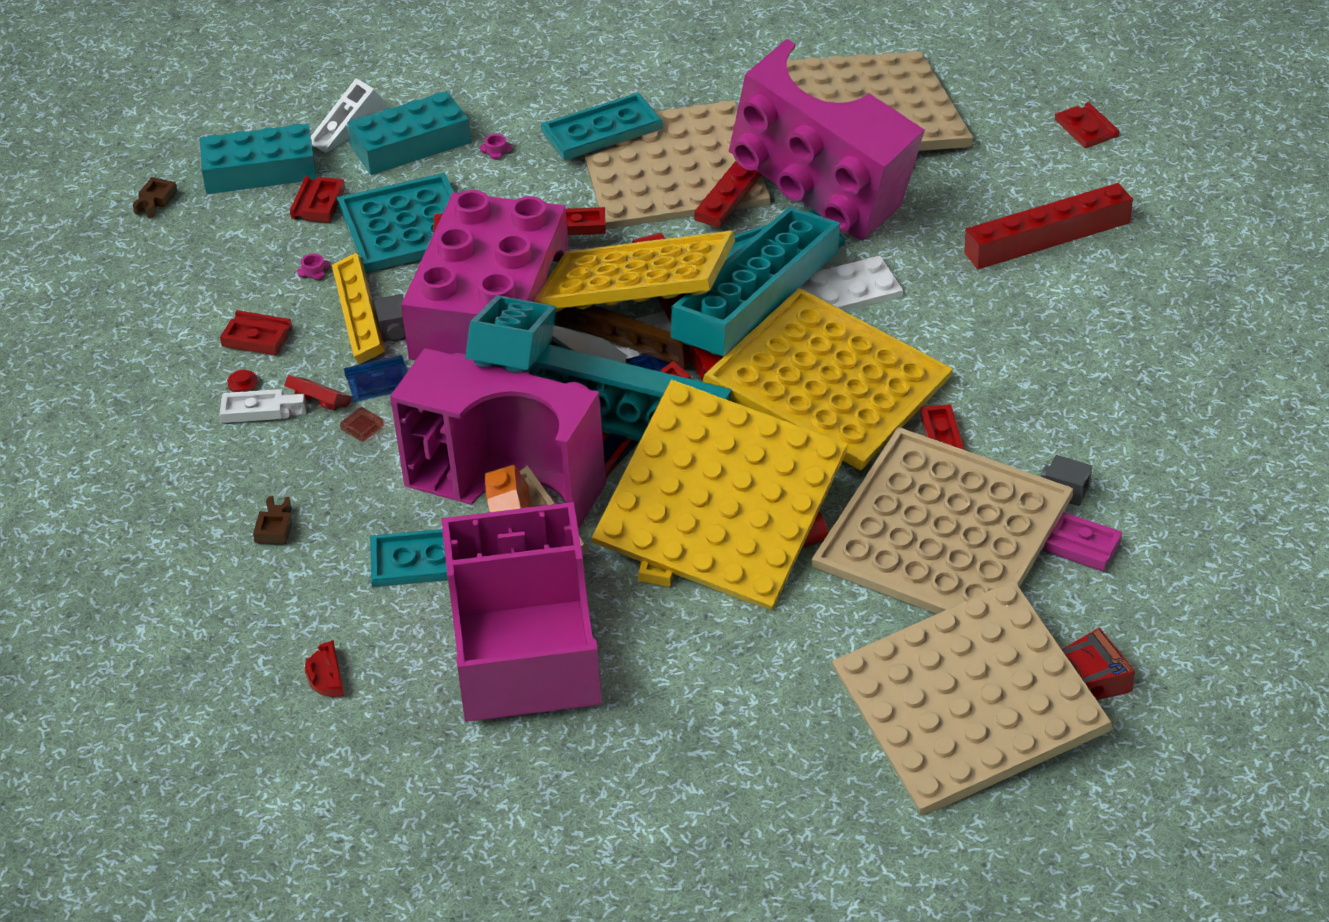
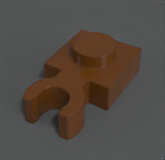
M151 177L139 191V199L133 203L135 215L146 209L147 217H153L156 214V207H165L177 193L176 182Z
M269 496L266 500L268 512L259 511L253 532L254 542L286 544L292 525L290 497H285L283 504L275 505L274 497Z

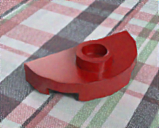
M334 640L320 644L318 651L306 659V679L310 687L321 695L344 697Z

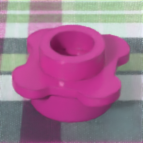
M501 134L487 136L484 140L485 144L480 146V152L489 154L492 159H499L502 154L513 149L512 144L507 143L506 137Z
M308 254L301 259L302 267L297 270V274L299 277L307 276L312 277L314 280H320L324 277L325 270L330 268V262L324 260L319 254Z

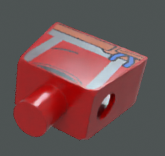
M1101 628L1095 629L1062 649L1096 700L1133 691L1135 670Z

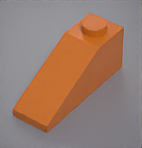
M515 465L485 473L486 498L490 512L530 507L529 486Z

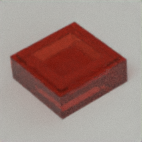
M363 407L358 408L340 422L342 431L361 442H364L384 426L382 418Z

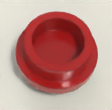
M243 369L235 371L227 379L228 388L232 392L253 391L258 384L256 374Z

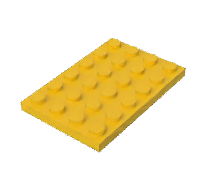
M733 230L566 251L534 299V302L556 306V312L566 307L574 306L578 309H584L599 303L615 305L621 301L632 299L634 302H642L650 297L657 296L668 299L682 293H691L692 295L704 294L712 288L735 243Z

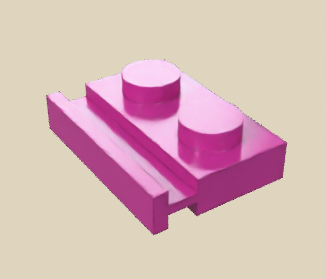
M1063 512L1051 535L1046 540L1043 551L1104 572L1106 564L1110 562L1121 543L1122 532Z

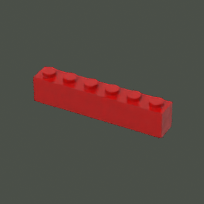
M1115 183L965 229L964 253L978 270L1123 226L1131 221L1133 198L1120 183Z

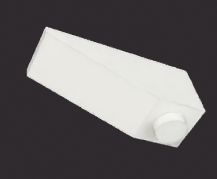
M356 78L311 135L312 145L324 153L329 152L349 140L347 122L362 116L381 112L387 108L388 104L375 89Z

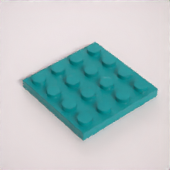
M445 172L337 197L339 209L356 252L361 257L366 273L422 260L433 236L434 214L444 212L454 192Z

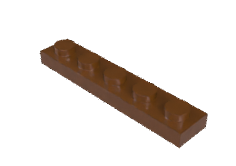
M595 305L584 309H578L576 306L566 307L557 312L558 323L669 363L674 361L683 368L691 361L689 345L671 338V332Z

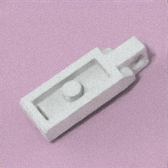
M282 389L223 393L219 416L221 423L285 419L289 415H306L307 404L304 394L291 395L283 393Z

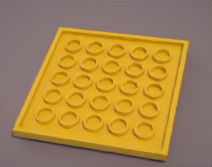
M798 288L705 373L703 382L732 389L730 400L740 405L847 443V451L842 461L862 470L888 443L898 427L903 428L920 408L950 379L953 368Z
M671 379L592 535V543L638 561L648 562L649 565L664 571L666 569L673 571V574L745 602L773 610L846 454L847 443Z

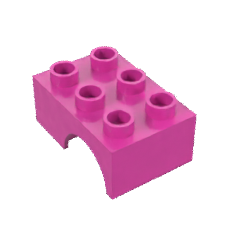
M786 39L745 74L728 152L733 154L737 163L743 168L751 171L756 170L777 184L779 190L788 199L802 201L824 218L840 222V232H847L851 236L863 241L902 206L925 129L870 93L858 100L844 103L823 101L805 93L793 82L788 73L787 59L795 49L796 44Z
M467 190L461 193L453 192L401 304L409 360H416L424 348L447 354L461 353L466 355L470 321L496 295L534 302V299L547 280L551 262H559L564 253L569 251L566 205L545 203L542 199L533 196H526L516 200L490 197L479 190Z
M424 348L390 396L405 487L472 505L486 492L485 473L515 465L518 471L528 466L542 486L556 492L565 503L574 502L579 529L606 485L599 392L589 390L580 383L569 382L565 384L531 375L525 370L524 372L517 373L494 365L490 367L474 364V360L465 359V355L461 353L447 354Z
M574 502L441 518L457 649V668L465 722L602 704L598 648L596 639H593L583 556Z

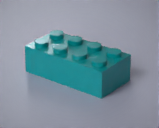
M448 91L435 93L423 99L413 100L407 104L387 108L381 112L362 116L347 122L350 146L370 175L471 143L469 119Z
M309 123L199 137L201 167L206 194L303 182L305 176H310L311 180L317 179Z
M496 295L470 321L465 359L474 360V364L484 367H490L493 364L503 365L507 371L520 373L528 370L551 343L556 306Z

